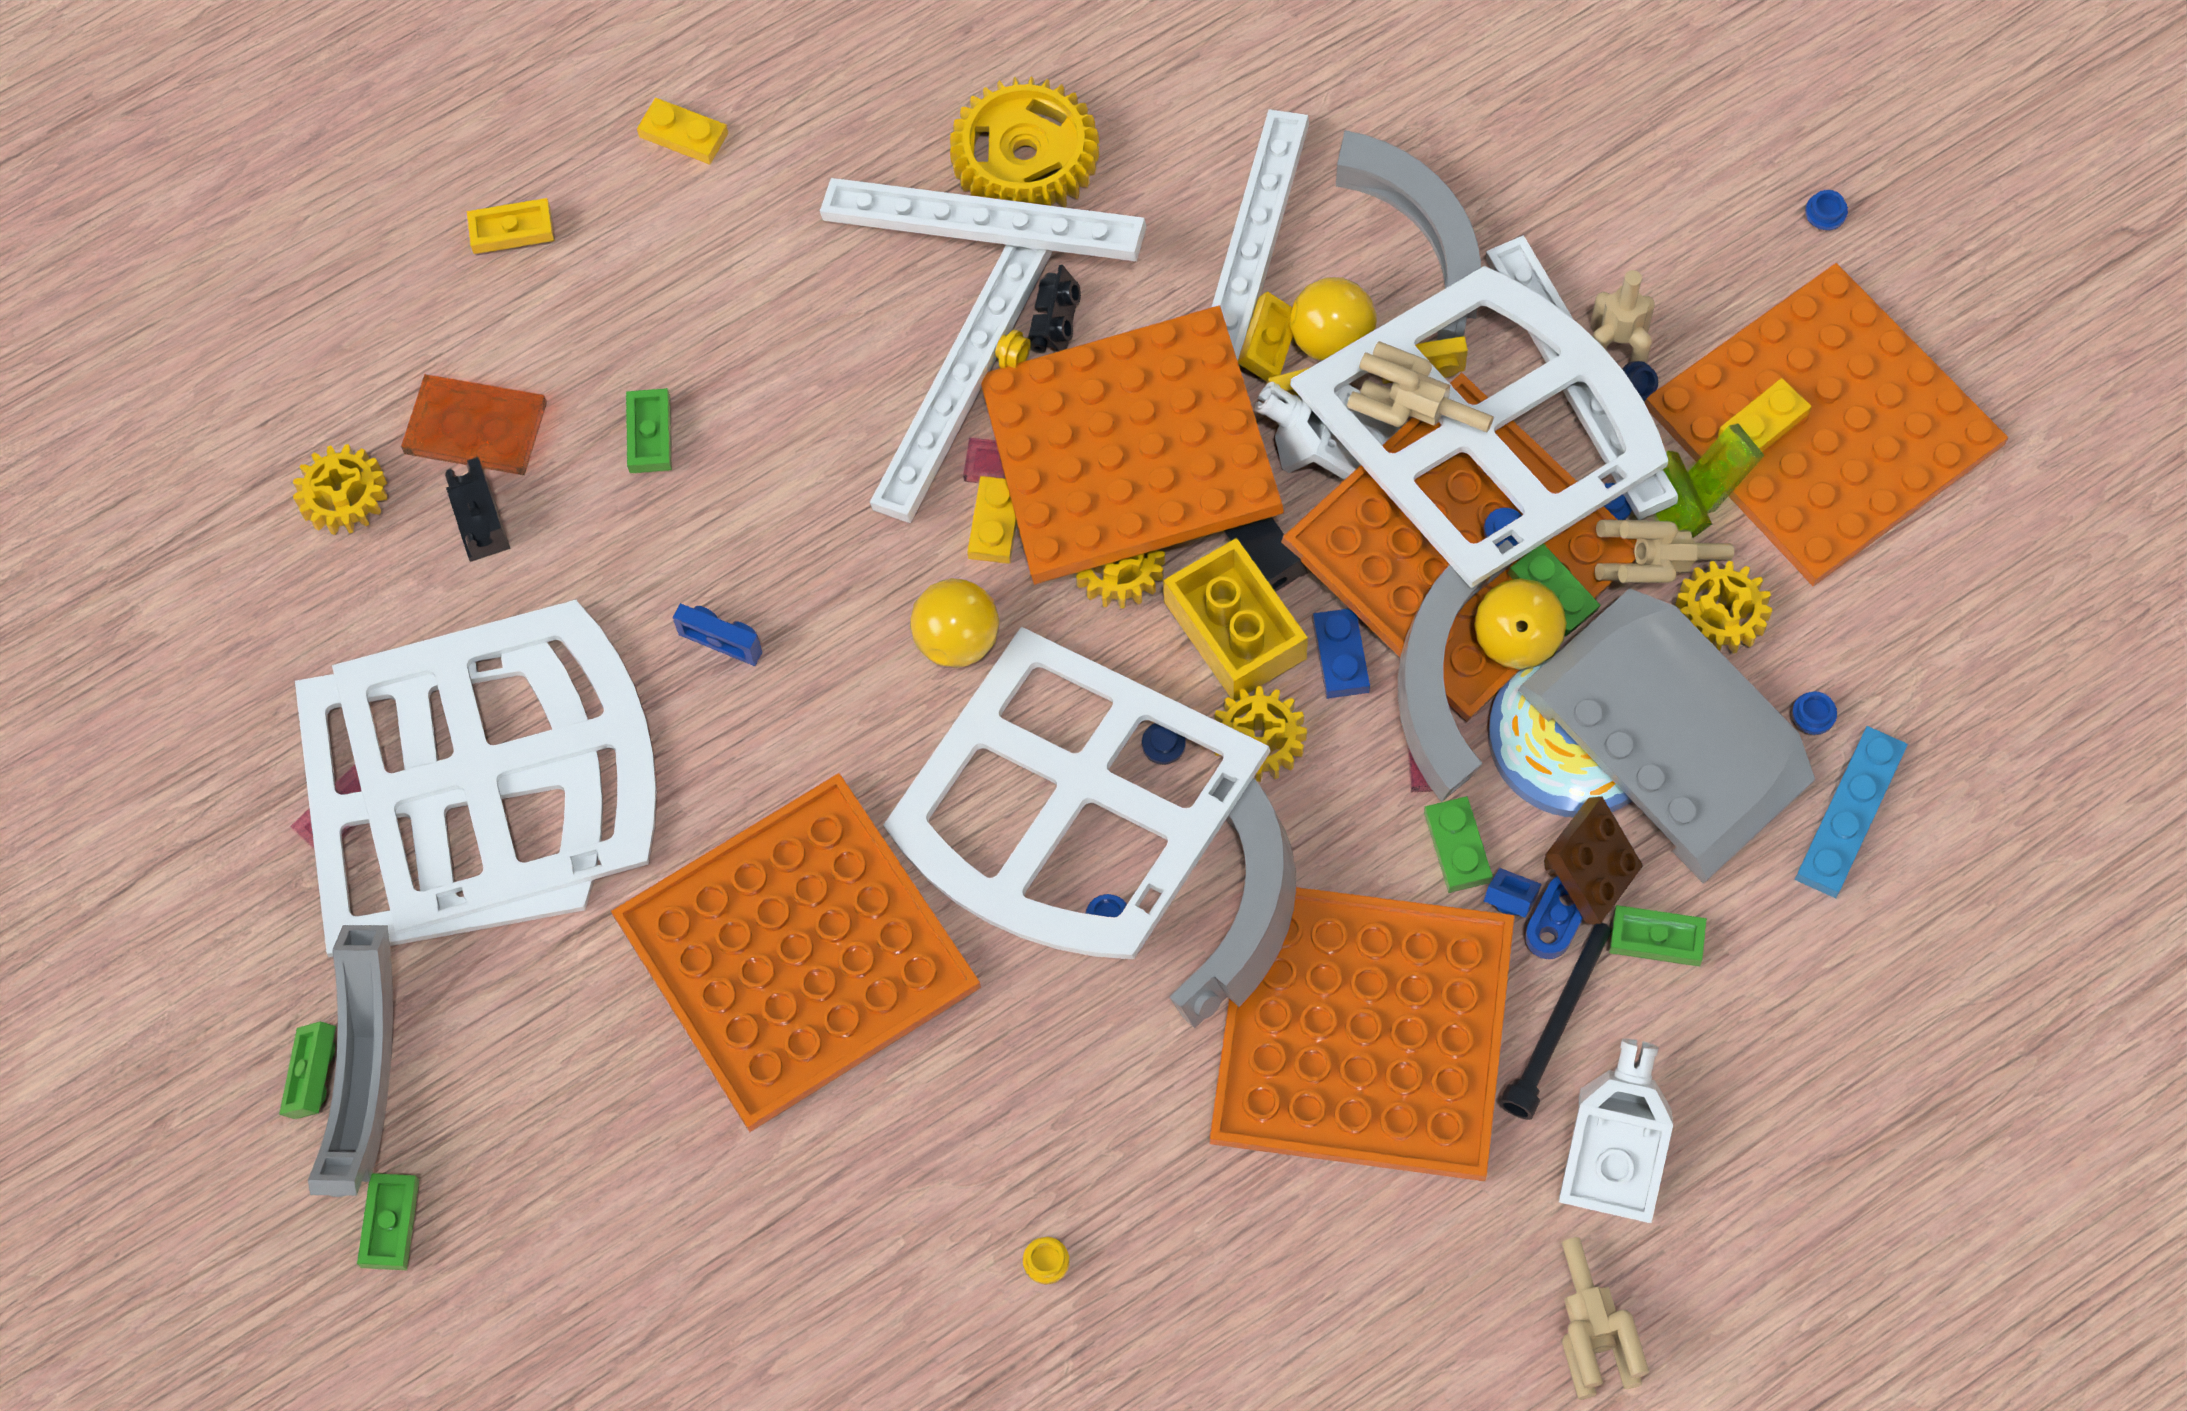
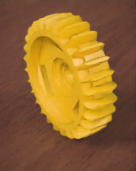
M1031 76L1028 84H1019L1018 79L1014 77L1012 86L1005 87L999 80L997 82L998 90L992 92L987 87L983 88V99L971 96V108L961 107V119L954 120V132L950 133L951 163L956 179L960 180L963 192L970 191L971 196L1049 206L1057 202L1066 208L1067 195L1078 199L1080 194L1079 187L1088 188L1090 183L1089 176L1095 175L1096 162L1099 158V134L1095 128L1093 115L1088 114L1086 103L1078 104V97L1075 92L1065 96L1063 84L1052 90L1050 89L1048 78L1042 86L1035 85L1034 78ZM1037 114H1042L1051 117L1060 122L1062 125L1059 126ZM983 132H989L988 162H977L974 157V146ZM1021 146H1030L1036 150V154L1028 160L1018 159L1014 152ZM1055 169H1060L1059 171H1057L1056 173L1047 178L1030 182Z

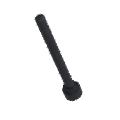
M1602 922L1601 924L1594 925L1521 1078L1515 1079L1513 1084L1507 1085L1499 1100V1105L1506 1112L1518 1118L1531 1120L1540 1103L1538 1098L1540 1091L1537 1086L1612 932L1610 926Z

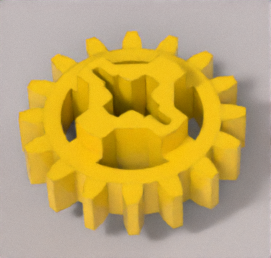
M345 444L341 453H336L332 445L327 446V456L321 457L314 452L311 454L314 461L312 466L300 465L299 468L304 478L293 480V484L298 491L293 494V499L297 506L300 507L299 511L305 521L311 520L316 530L319 531L327 525L330 533L336 535L339 526H345L349 533H353L355 522L359 521L362 525L368 526L369 521L366 515L369 512L378 515L381 513V509L376 501L387 500V494L383 488L387 484V480L376 458L370 459L365 449L361 448L354 455L350 445Z
M1157 549L1119 561V564H1117L1118 561L1094 567V572L1101 573L1103 580L1098 578L1092 569L1077 572L1078 588L1088 586L1087 598L1089 600L1101 595L1104 607H1108L1111 600L1116 599L1120 608H1125L1126 599L1131 597L1139 605L1142 603V591L1154 594L1156 592L1154 580L1162 581L1164 578V570L1161 566L1165 565V552Z
M1729 560L1725 565V569H1719L1715 561H1710L1707 573L1699 567L1694 568L1691 579L1684 578L1680 588L1682 593H1678L1675 606L1681 608L1679 610L1719 651L1722 645H1728L1732 653H1737L1740 641L1751 647L1755 642L1756 635L1763 636L1767 627L1765 621H1769L1772 613V608L1767 606L1771 593L1770 591H1759L1763 582L1762 577L1752 580L1748 578L1750 567L1745 566L1740 572L1734 571L1733 561ZM1707 588V595H1702L1699 601H1695L1696 596L1703 589ZM1752 612L1751 618L1740 627V619L1746 618L1747 614Z
M1257 686L1254 696H1249L1244 688L1240 689L1239 701L1236 702L1229 697L1225 698L1224 708L1226 712L1216 710L1214 714V720L1270 747L1271 752L1254 776L1257 782H1261L1263 772L1269 771L1274 779L1279 778V767L1281 765L1291 771L1294 768L1293 756H1303L1304 745L1301 742L1307 739V728L1301 726L1304 724L1303 712L1292 713L1295 700L1290 698L1282 703L1279 701L1280 690L1275 689L1270 696H1265L1262 686ZM1244 713H1247L1244 717L1239 718ZM1255 730H1262L1264 737H1255ZM1276 749H1280V750H1279L1278 752H1276L1275 754L1270 755V754H1271L1273 751H1275Z

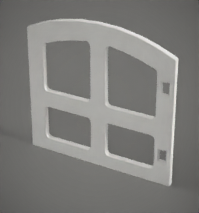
M1486 266L1481 267L1293 377L1290 382V386L1470 588L1666 468L1669 461L1658 429L1643 399L1625 372L1604 347L1580 324L1549 300L1518 281ZM1480 306H1487L1516 322L1559 354V356L1477 405L1467 403L1432 365V370L1428 377L1451 385L1449 399L1494 416L1492 425L1488 432H1484L1441 415L1439 422L1442 426L1397 453L1387 452L1335 394L1337 390L1368 373L1360 369L1359 365L1365 352L1373 355L1378 341L1428 360L1415 345ZM1582 381L1589 386L1614 427L1624 453L1562 492L1554 494L1543 486L1497 436L1495 431L1573 383ZM1461 452L1469 454L1523 514L1515 521L1475 544L1468 542L1414 482L1416 478ZM1616 470L1624 479L1607 489L1601 479ZM1512 535L1519 544L1501 554L1495 544Z
M577 600L332 665L397 935L649 864L655 830L657 790L654 755L646 718L634 684L619 654L600 626ZM554 640L562 641L592 684L604 708L603 714L593 719L498 745L488 744L469 674L470 664ZM428 674L434 675L454 752L447 759L395 773H388L385 771L368 701V694L371 690ZM605 748L614 749L617 765V809L613 836L605 841L525 863L519 862L516 858L498 787L500 778ZM456 789L463 790L483 863V871L480 875L425 891H416L408 866L396 810L405 803ZM597 853L601 865L574 872L572 860ZM463 891L467 902L440 909L437 898Z
M1021 627L883 826L904 856L932 885L956 904L987 923L1020 938L1058 950L1094 957L1135 959L1271 751L1268 745ZM1038 667L1044 668L1113 702L1112 707L1083 750L1079 753H1071L1001 718L1002 713L1033 669ZM1150 720L1224 757L1190 808H1181L1109 771V768L1142 721ZM982 748L1057 785L1055 791L998 875L993 878L985 877L967 863L929 824L930 817L977 750ZM1226 778L1235 783L1221 802L1212 795L1222 779ZM1088 803H1095L1168 841L1166 847L1123 912L1114 918L1061 909L1025 897L1026 891L1082 808ZM1150 888L1162 894L1148 914L1139 908V905Z
M547 642L483 659L488 660L501 657L503 668L478 672L475 662L469 666L472 684L514 676H524L540 701L552 729L588 720L580 696L564 665ZM334 674L295 681L326 953L328 957H333L332 950L343 925H388L390 946L586 910L594 880L398 935L395 932L391 911L363 916L351 915L342 832L347 827L367 824L369 819L362 791L345 795L336 793L327 715L330 710L342 707ZM431 674L371 690L368 694L369 702L384 699L396 701L405 770L438 761L430 695L439 689L436 677ZM597 751L503 776L498 781L501 799L561 789L565 792L564 824L559 853L602 841L603 794ZM456 789L405 803L396 810L397 818L408 817L411 819L420 891L454 883L446 813L451 808L468 805L463 790ZM597 853L572 860L574 872L597 866L599 859ZM456 893L437 898L440 909L467 902L464 897H459Z

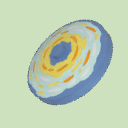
M1550 659L1537 667L1520 670L1499 690L1493 703L1489 720L1488 738L1491 756L1506 784L1519 797L1532 806L1563 817L1573 818L1589 797L1603 796L1611 812L1631 803L1632 800L1553 718L1548 722L1518 691L1520 686Z

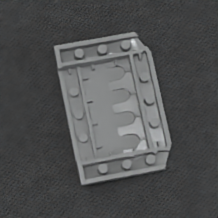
M1630 588L1518 689L1548 722L1553 718L1676 846L1672 852L1703 884L1815 780L1799 732L1676 606Z

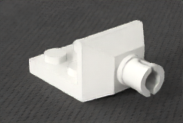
M1273 381L1263 388L1258 399L1264 401V403L1256 402L1255 411L1261 415H1266L1279 425L1275 439L1281 466L1284 471L1291 473L1315 462L1345 480L1361 465L1299 395L1290 394ZM1348 384L1337 390L1335 394L1347 406L1351 393L1354 391L1360 394L1361 391ZM1348 408L1381 445L1402 427H1395Z
M1622 1039L1621 1053L1615 1071L1608 1070L1580 1089L1579 1109L1559 1202L1652 1223L1673 1128L1672 1109L1656 1081L1652 1080L1651 1076L1655 1056H1657L1659 1048L1654 1044L1643 1041L1639 1060L1635 1062L1638 1047L1637 1040Z

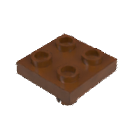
M1603 796L1589 797L1547 851L1544 859L1545 870H1551L1548 875L1553 878L1559 877L1587 924L1602 923L1643 867L1642 862Z

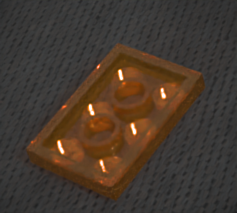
M424 374L401 448L406 455L467 465V460L479 457L484 469L525 476L547 401L542 394Z

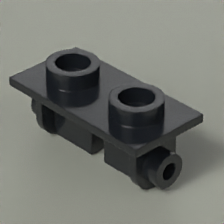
M1059 265L1057 274L1047 273L1045 278L1039 282L1035 309L1038 312L1047 311V314L1033 315L1028 339L1031 342L1030 349L1034 352L1043 353L1047 347H1053L1056 352L1068 348V343L1073 337V319L1076 305L1079 304L1081 299V290L1078 282L1063 265Z

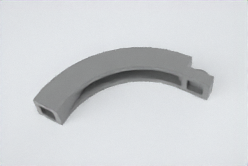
M1345 130L1337 163L1336 187L1360 191L1374 196L1407 216L1430 242L1442 269L1445 289L1480 269L1479 248L1471 222L1463 206L1440 177L1404 150L1368 135ZM1478 308L1439 330L1437 340L1464 336L1467 318L1476 319Z
M1507 539L1497 548L1503 554L1514 546ZM1511 564L1472 588L1449 565L1434 582L1424 598L1405 638L1398 672V704L1401 723L1407 744L1417 767L1441 802L1471 779L1483 764L1458 730L1446 698L1443 662L1449 631L1456 615L1465 604L1507 570Z
M1223 778L1212 796L1222 802L1235 782ZM1254 778L1226 819L1240 836L1246 861L1245 886L1240 908L1226 937L1215 952L1170 996L1181 1016L1194 1028L1204 1019L1211 1017L1227 997L1240 1007L1254 992L1270 970L1281 950L1294 911L1296 868L1292 847L1277 813L1267 795Z
M343 925L332 950L338 1005L336 1070L327 1127L308 1178L310 1195H330L332 1197L357 1196L361 1182L370 1181L375 1166L386 1113L392 1055L393 985L388 925Z

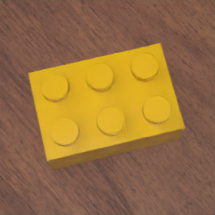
M1237 538L1163 580L1164 603L1230 698L1234 701L1239 699L1240 689L1244 688L1247 693H1250L1257 686H1262L1307 659L1308 637Z

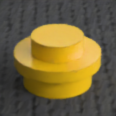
M1013 329L1008 335H1002L995 350V357L999 359L1000 368L1005 369L1006 366L1016 368L1018 366L1017 363L1027 360L1031 342L1030 339L1023 337L1021 331Z
M1038 1238L1032 1241L1024 1251V1270L1030 1279L1039 1284H1053L1062 1279L1068 1271V1251L1063 1243L1055 1238Z

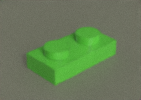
M668 388L626 391L627 467L629 473L672 470L671 413Z
M1544 543L1510 567L1507 573L1513 580L1522 578L1538 581L1555 593L1564 607L1567 622L1565 637L1597 612L1601 606Z
M1468 796L1425 806L1424 815L1448 893L1491 883L1493 878Z
M1616 905L1609 953L1700 967L1703 958L1707 918Z
M320 1021L296 1029L279 1115L299 1119L319 1114V1109L326 1097V1086L324 1084L328 1064L331 1062L335 1052L333 1039L336 1026Z
M372 1173L368 1184L357 1260L360 1268L407 1271L420 1181L416 1175Z

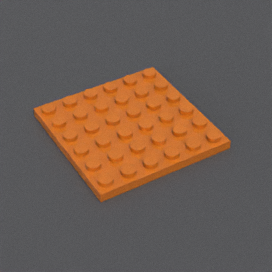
M1837 263L1830 266L1698 360L1645 400V405L1651 415L1812 586H1815L2002 448L2008 440V436ZM1783 378L1812 406L1810 413L1747 464L1718 436L1719 429L1778 380Z
M1220 305L1017 363L1018 366L1016 368L1006 366L1005 369L992 370L987 372L981 383L1034 585L1284 513L1282 501Z
M1462 372L1450 382L1452 387L1471 405H1477L1489 398ZM1412 417L1382 446L1389 453H1397L1442 425L1439 421L1436 425H1431ZM1513 420L1495 431L1497 436L1549 492L1554 494L1560 493L1578 482ZM1464 452L1454 455L1414 480L1463 537L1473 544L1485 539L1484 523L1488 515L1494 510L1511 508L1523 515L1471 456ZM1362 465L1291 528L1281 541L1399 657H1401L1405 638L1415 614L1434 582L1450 565ZM1604 506L1544 543L1595 599L1614 582L1596 579L1595 567L1598 563H1634L1636 561L1634 549L1637 539L1599 537L1597 535L1596 525L1599 520H1618ZM1521 558L1514 561L1510 567L1517 563ZM1510 567L1465 604L1456 615L1449 631L1443 662L1446 698L1448 704L1466 722L1477 714L1520 671L1519 669L1503 667L1489 658L1478 643L1474 625L1478 606L1487 592L1504 581L1513 580L1507 574Z
M840 773L611 910L614 919L749 1133L981 988L980 981Z
M1296 887L1294 911L1289 930L1270 970L1240 1007L1229 999L1210 1132V1144L1486 1181L1515 915Z

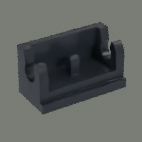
M479 457L467 460L468 473L465 475L456 476L452 469H448L445 472L449 486L446 487L470 562L511 549L489 480Z
M1272 517L1224 530L1230 541L1235 538L1239 540L1275 592L1298 577L1308 573L1301 559L1281 543L1284 533Z

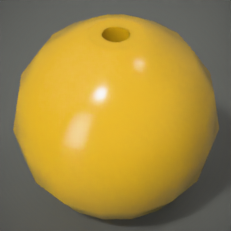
M1327 277L1307 285L1294 300L1290 315V328L1297 345L1309 357L1318 361L1328 358L1374 331L1377 324V314L1370 296L1358 283L1343 277Z
M949 578L930 585L914 602L910 618V629L916 647L929 660L941 666L960 668L979 661L988 653L996 642L1000 619L992 597L984 589L967 580Z
M1519 578L1504 581L1487 592L1478 606L1474 625L1478 643L1489 658L1503 667L1522 670L1537 667L1554 656L1564 641L1567 622L1564 607L1552 590L1538 581Z

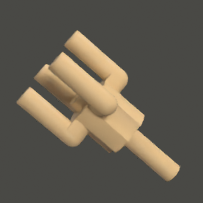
M1631 270L1625 274L1623 286H1620L1615 293L1601 292L1596 296L1590 327L1594 331L1592 337L1606 351L1608 345L1613 341L1630 343L1633 346L1630 362L1642 361L1647 363L1652 344V338L1648 331L1655 302L1651 297L1642 296L1639 293L1642 276L1638 271Z
M1380 341L1377 342L1373 355L1367 352L1364 353L1359 368L1394 383L1392 388L1389 389L1366 380L1360 394L1354 391L1351 393L1347 403L1348 408L1395 427L1403 426L1408 416L1431 425H1436L1441 415H1444L1484 432L1489 431L1494 416L1449 399L1451 385L1428 377L1432 370V365L1428 360Z
M1599 520L1596 525V532L1599 537L1637 539L1634 549L1636 562L1598 563L1595 567V577L1599 581L1669 583L1676 578V573L1690 572L1692 564L1697 560H1732L1734 557V547L1731 543H1695L1690 531L1678 530L1677 525L1670 521Z
M1574 1237L1564 1240L1562 1245L1576 1294L1567 1296L1564 1299L1571 1323L1568 1326V1333L1562 1339V1345L1578 1399L1584 1400L1597 1395L1595 1387L1603 1384L1595 1353L1611 1349L1614 1353L1624 1389L1641 1386V1376L1648 1374L1649 1369L1632 1314L1627 1310L1616 1312L1609 1287H1594L1580 1238Z

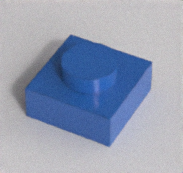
M1499 868L1488 886L1484 902L1494 905L1502 913L1520 915L1526 918L1538 897L1542 884Z

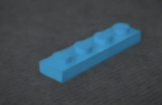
M1866 726L1794 880L1835 899L1837 898L1907 748V743Z

